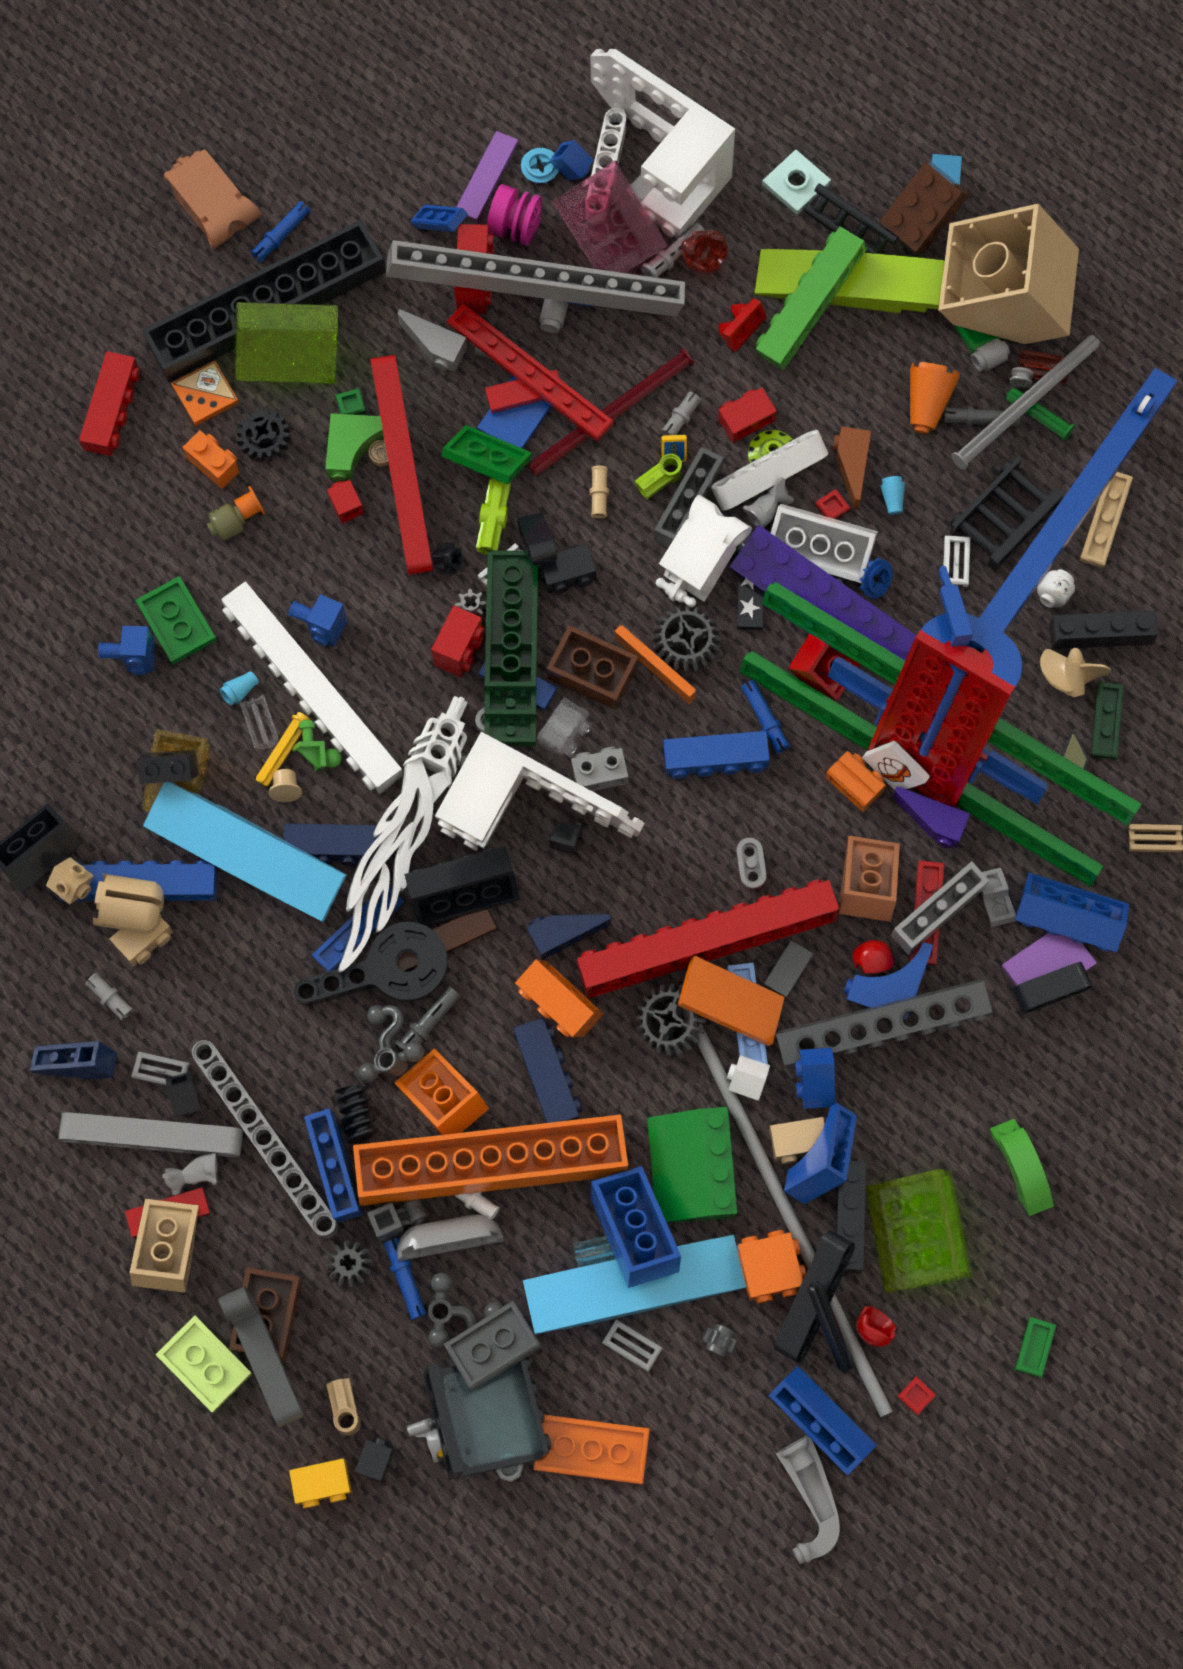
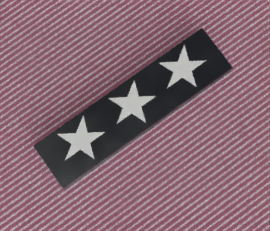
M750 532L748 537L741 544H739V552L746 544V542L748 541L753 532ZM739 573L737 629L762 630L763 604L761 603L764 591Z

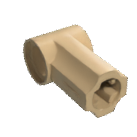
M350 1378L338 1379L326 1384L336 1429L345 1436L356 1434L360 1429L361 1420L357 1413ZM344 1416H353L354 1423L351 1427L342 1428L340 1426L341 1419Z

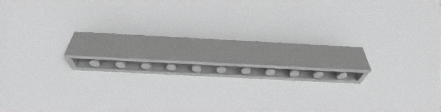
M395 240L392 241L387 253V277L677 317L685 302V282Z

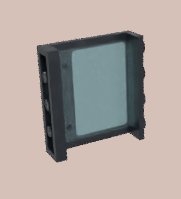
M529 1356L474 1391L469 1389L457 1366L439 1369L438 1364L427 1366L423 1375L449 1480L544 1460L549 1454L551 1441L547 1433L544 1434L542 1423H544L543 1410L541 1407H537L535 1399L537 1397V1386L535 1381L530 1379L529 1371L531 1370Z

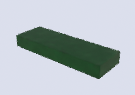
M1098 682L1090 757L1116 760L1118 757L1124 685L1105 682Z

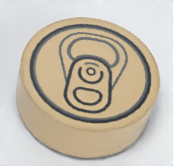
M377 440L369 447L370 460L377 466L389 464L385 440Z

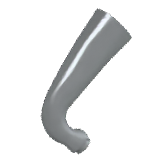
M808 1435L796 1440L776 1453L819 1526L818 1535L812 1542L798 1543L792 1549L799 1564L804 1562L807 1564L812 1559L830 1552L835 1546L840 1532L839 1517L819 1455L812 1439Z

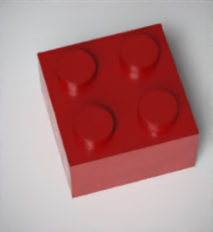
M453 605L431 649L434 666L461 678L465 671L469 672L475 661L473 655L476 649L481 650L486 639L483 636L484 627L481 617Z

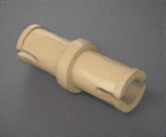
M605 466L592 467V488L589 489V495L592 496L591 516L593 518L607 517L609 489L607 488L608 468Z

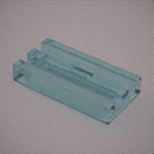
M606 1236L573 1243L578 1268L616 1259Z

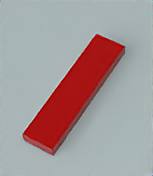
M918 861L914 911L943 887L945 863ZM939 929L924 941L933 945L927 965L936 966ZM921 945L910 953V962L917 955Z

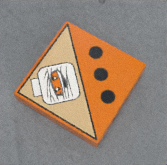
M215 361L171 383L195 426L239 404L237 397Z

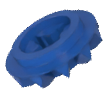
M876 558L874 561L868 562V568L863 569L864 575L860 578L862 581L860 589L864 591L865 596L872 599L881 597L888 590L893 575L890 563L887 560Z

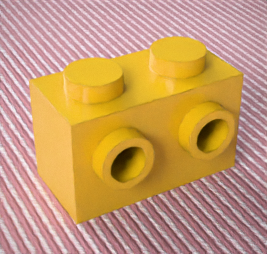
M344 1458L289 1470L295 1504H302L303 1509L319 1506V1500L330 1498V1503L347 1499L346 1494L352 1493L347 1462Z

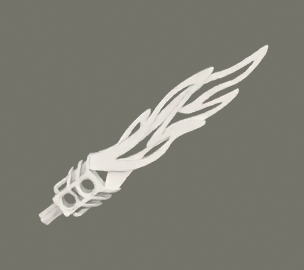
M453 697L446 714L442 712L438 719L434 717L428 719L422 734L414 740L413 744L417 745L408 753V755L412 756L403 764L404 778L401 794L383 814L373 833L374 837H379L364 854L356 869L346 906L348 912L354 907L351 935L338 971L340 973L354 962L366 945L371 934L374 911L381 892L382 901L376 932H380L386 925L395 907L399 891L402 892L406 888L407 883L404 874L409 873L411 857L428 834L433 815V803L446 787L450 788L452 777H455L457 766L460 765L461 751L467 740L466 733L462 731L465 723L461 722L460 719L468 702L464 701L462 697ZM435 723L432 731L428 732L431 724ZM441 728L449 730L451 737L444 736ZM459 736H462V739L458 744ZM431 750L438 751L441 754V759L434 758ZM425 768L435 772L436 774L428 777ZM415 793H417L418 803L414 821L396 839L412 806ZM396 809L392 820L386 822L388 816ZM422 818L419 833L411 846L416 827ZM380 845V847H379L378 850L376 851L374 857L372 858L370 864L368 865V867H367V869H366V871H365V873H364V875H363V878H362V880H361L362 873H363L364 867H365V865H366L368 859L370 858V856L372 855V853L376 850V848ZM397 849L393 865L392 894L387 910L390 872L385 862ZM380 870L378 882L368 904L364 934L360 944L353 952L360 928L363 897L370 882Z

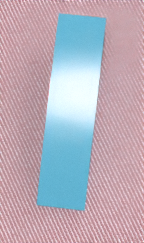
M174 782L163 783L143 824L144 827L196 856L323 922L346 877V874L240 815L209 801L197 793L190 792Z
M734 1235L677 1246L681 1255L678 1273L631 1288L627 1287L616 1259L523 1280L534 1333L538 1335L559 1329L564 1330L586 1324H595L744 1289L746 1285Z

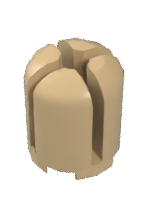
M102 874L104 882L99 881L95 897L99 916L98 918H93V924L95 926L146 934L153 932L160 924L162 917L160 912L163 911L164 893L161 886L154 881Z

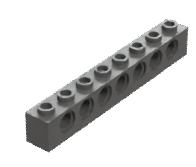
M983 978L777 1031L776 1036L784 1065L791 1064V1067L795 1068V1061H800V1050H803L800 1046V1041L803 1038L812 1039L815 1043L814 1049L832 1048L833 1053L842 1051L843 1055L857 1052L858 1047L868 1044L869 1048L883 1045L886 1039L894 1038L895 1041L910 1038L909 1033L920 1031V1034L924 1035L935 1032V1027L945 1024L947 1028L961 1025V1020L972 1018L973 1021L988 1018V1013L992 1012ZM959 998H966L971 1004L968 1010L959 1011L955 1007V1002ZM932 1005H941L945 1010L944 1014L939 1018L932 1017L929 1014V1009ZM908 1011H913L919 1018L915 1024L910 1025L904 1022L903 1015ZM888 1018L893 1026L888 1031H882L877 1026L878 1020ZM857 1024L863 1025L867 1031L866 1035L861 1038L855 1037L851 1032L852 1027ZM830 1031H835L840 1035L841 1040L837 1044H830L826 1040V1034Z

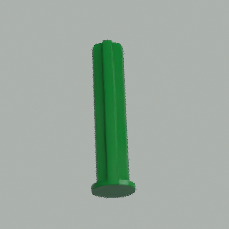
M1013 387L1008 392L1006 399L1013 404L1024 393ZM1037 402L1025 412L1062 437L1061 440L1063 442L1067 440L1075 428L1074 424H1068Z

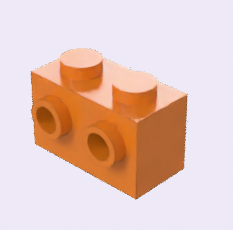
M199 430L182 447L186 459L223 489L239 473L236 463L237 458L230 450L226 449L224 451L218 446L219 442L211 434L206 436Z

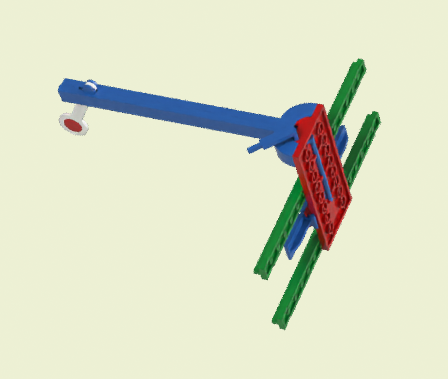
M1154 368L980 618L966 613L958 586L952 585L946 566L940 567L938 572L943 586L939 593L946 613L936 616L922 627L913 641L906 660L874 643V641L863 636L860 632L854 631L848 625L823 612V610L815 607L809 601L795 595V593L787 590L781 584L774 582L768 586L761 604L781 614L785 619L895 685L891 689L840 657L835 658L828 677L842 685L849 692L879 709L880 711L875 720V725L878 726H874L860 716L855 715L852 711L847 710V708L839 705V703L831 700L828 696L823 695L811 686L809 687L806 683L801 682L798 678L793 677L790 673L785 672L782 668L777 667L774 663L769 662L753 651L747 653L744 657L739 672L760 683L767 690L867 751L896 741L930 776L926 783L912 787V789L927 798L954 808L956 806L960 807L1067 874H1071L1088 887H1091L1103 868L1099 862L1082 854L1076 848L1051 835V833L1043 830V828H1040V826L1032 823L1017 812L1015 813V811L1004 806L1001 802L987 796L981 790L968 784V781L973 783L977 775L982 772L1037 805L1047 789L1046 782L995 751L989 752L986 746L989 742L1099 810L1108 813L1127 827L1140 808L1141 804L1137 800L1128 797L1119 789L1113 788V786L1087 772L1081 766L1072 763V761L1064 758L1054 750L1052 751L1043 743L1038 742L1031 736L1023 733V731H1020V729L1000 719L1016 688L1022 671L1020 652L1015 643L1005 633L1165 404L1178 380Z

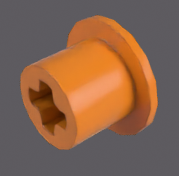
M251 486L248 487L250 492L234 500L245 520L260 511L263 515L266 514Z

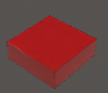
M836 489L815 503V506L823 516L836 520L851 509Z
M916 1376L897 1397L918 1416L936 1394Z

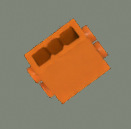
M777 1230L768 1233V1238L758 1240L757 1236H751L742 1239V1244L737 1246V1252L749 1301L756 1300L757 1304L773 1300V1295L782 1294L783 1298L797 1295L806 1275L804 1265H799L797 1255L800 1254L797 1238L792 1239L791 1232L784 1234L783 1230Z

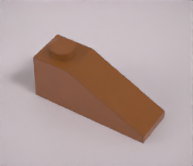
M841 426L840 435H835L833 450H837L836 460L853 508L859 509L871 431Z

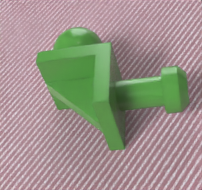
M312 720L301 721L299 729L302 730L303 741H299L293 746V752L298 751L314 766V771H320L326 766L329 768L337 767L342 760L339 751L336 749L325 751L324 741H313L312 729H315V723Z

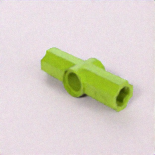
M494 478L489 479L485 504L483 503L481 506L480 530L476 544V550L484 555H488V550H499L502 529L506 527L507 503L511 482L505 484L498 482Z

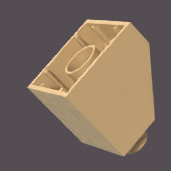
M1039 204L950 223L939 311L953 325L1022 344L1069 336L1079 248Z

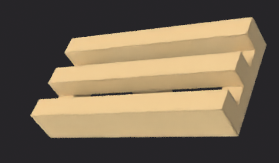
M1130 824L1128 826L1129 852H1182V825ZM1134 832H1173L1175 835L1134 834ZM1135 841H1176V845L1135 844Z

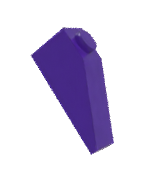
M896 786L893 795L894 800L933 840H936L939 846L948 849L951 847L957 848L970 813Z

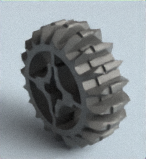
M688 605L685 606V611H681L677 606L675 607V614L668 610L666 612L667 619L660 617V625L654 626L656 634L652 635V641L656 644L653 645V650L659 652L657 656L662 660L665 659V663L668 666L673 663V670L675 672L678 671L679 666L683 667L685 674L688 673V667H692L693 671L697 672L698 664L706 668V660L713 662L715 659L713 653L719 652L717 644L721 643V637L717 635L720 633L719 627H714L716 623L714 618L707 620L709 616L707 611L700 615V608L698 607L692 612ZM687 623L695 624L700 628H691ZM678 625V633L671 635L669 639H665L669 630ZM683 631L685 633V636H687L688 639H691L690 647L688 645V642H686V640L683 639ZM707 639L705 647L695 654V645ZM673 650H682L686 655H680Z
M670 984L669 989L665 985H660V994L655 989L650 990L653 998L650 999L644 996L643 1001L647 1005L645 1007L638 1006V1010L643 1012V1016L638 1015L635 1018L637 1021L643 1022V1024L637 1026V1031H645L640 1037L641 1040H649L647 1047L650 1049L656 1047L657 1053L662 1054L665 1050L667 1055L672 1056L675 1049L677 1054H683V1046L687 1050L692 1049L691 1040L695 1043L700 1042V1039L695 1036L697 1032L705 1033V1030L699 1028L700 1023H707V1019L700 1018V1015L689 1011L690 1022L682 1017L683 1007L678 1006L682 985L678 990L675 984ZM674 998L673 1003H669L667 1009L663 1011L656 1010L662 1002ZM661 1016H672L673 1018H676L677 1021H680L681 1024L675 1022L670 1023L669 1021H667V1019L662 1018ZM653 1017L660 1022V1037L654 1030ZM677 1029H686V1032L681 1037L668 1041Z

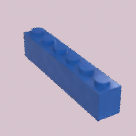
M205 860L196 861V864H185L184 861H171L170 864H160L157 861H145L144 864L119 861L118 865H108L104 861H94L92 865H82L94 877L89 885L91 887L89 894L81 900L79 898L76 901H95L99 881L104 882L102 874L154 881L161 886L164 893V901L217 900L218 869L215 865Z

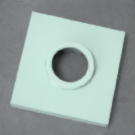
M797 150L792 152L762 180V185L796 215L819 195L814 192L815 187L819 183L826 188L831 184V179ZM793 173H800L799 175L804 177L806 181L800 186H794L788 181V177L792 176Z

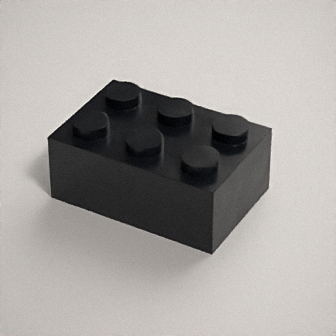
M47 803L0 841V869L22 893L26 889L33 887L39 878L47 872H51L60 861L72 855L83 843L60 815Z

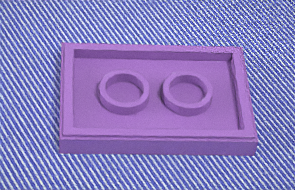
M1047 933L1002 964L1001 967L1014 985L1017 986L1077 962H1082L1085 970L1088 971L1097 962L1082 943H1077L1070 937L1061 934L1052 935Z

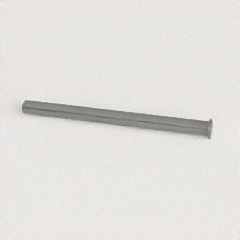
M1089 335L958 453L954 452L951 455L953 462L960 469L965 470L968 467V463L1096 350L1099 347V339L1094 335Z

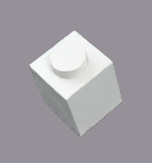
M740 1055L737 1065L731 1064L727 1079H730L731 1083L728 1090L759 1101L770 1065Z

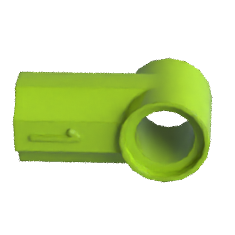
M675 454L664 455L660 463L634 481L639 492L648 500L668 484L677 482L682 476V462ZM674 465L677 469L674 472H667L665 467Z

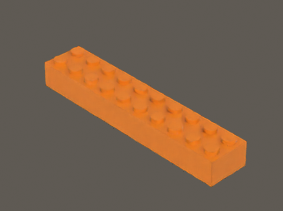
M621 1115L353 1145L359 1206L598 1179L628 1170Z

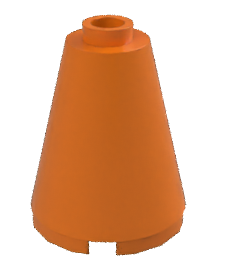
M920 362L919 367H916L915 363H912L910 368V426L915 428L914 432L927 435L929 431L935 430L959 380L960 374L956 370L951 374L946 372L947 367L943 365Z

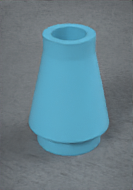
M891 476L883 478L880 488L888 514L903 513L905 483L902 482V477Z
M249 671L242 676L223 683L220 693L229 705L239 704L254 686L259 684V681L254 673Z

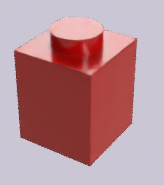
M350 480L336 482L331 488L327 489L330 502L341 524L364 514L362 504Z

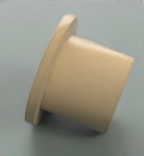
M280 769L274 772L273 786L268 791L269 797L277 802H292L299 799L302 795V789L297 785L296 773L290 769Z

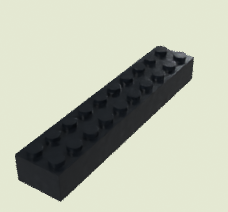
M359 220L143 329L142 333L167 381L171 382L385 273L384 258L362 221Z

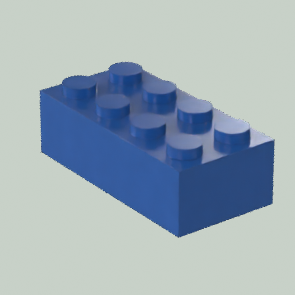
M642 1166L591 1181L590 1199L627 1287L631 1288L678 1273L681 1262L680 1252Z

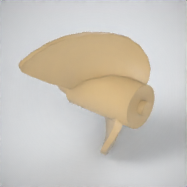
M1073 648L1069 652L1068 658L1053 650L1046 649L1040 658V667L1046 680L1056 689L1071 697L1084 695L1085 684L1111 672V669L1106 665L1085 663L1082 653L1078 648Z

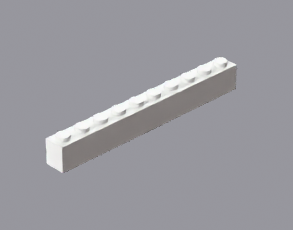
M246 581L221 599L224 606L222 612L230 622L233 620L237 622L240 626L237 630L245 640L250 638L255 644L252 648L261 659L266 657L271 663L268 665L271 672L276 677L281 676L286 683L283 685L291 696L296 694L300 698L301 702H299V705L307 715L312 713L317 719L315 721L316 726L323 734L329 733L333 738L330 742L339 753L344 751L349 757L346 759L347 763L353 771L359 770L363 774L362 781L370 791L375 789L378 794H381L403 777L402 768Z

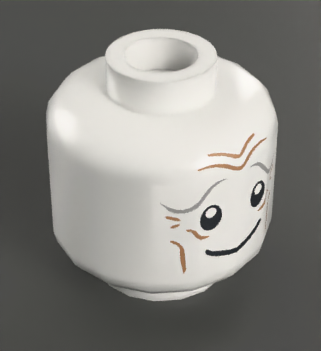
M1061 569L1049 571L1037 587L1041 603L1049 608L1063 607L1075 592L1073 577Z

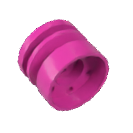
M501 184L494 195L487 219L489 234L504 239L511 229V241L516 243L520 239V244L528 246L540 224L543 197L535 194L531 199V193L525 192L520 201H518V189Z

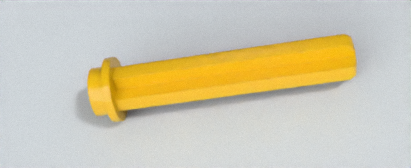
M300 712L292 715L291 718L293 720L258 773L256 777L258 783L266 787L270 785L274 772L281 768L293 746L302 735V730L299 729L300 722L310 720L306 715Z

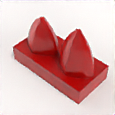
M754 298L749 304L738 303L731 305V311L735 319L732 322H723L718 325L719 333L725 339L728 348L735 352L767 318L762 303Z

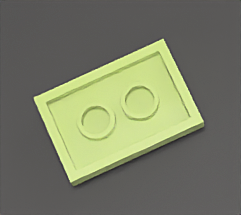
M194 1316L156 1354L212 1413L252 1375L251 1371L197 1316Z

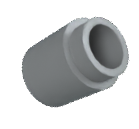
M544 299L539 319L541 323L540 328L549 333H558L564 325L568 302Z
M996 338L975 349V352L971 354V360L979 372L983 370L988 371L1007 361L1010 350L1005 341H1000Z

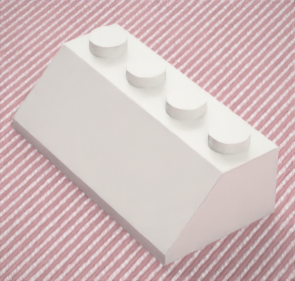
M784 504L778 506L771 534L828 574L862 583L860 578L864 575L863 569H866L878 533L875 530Z

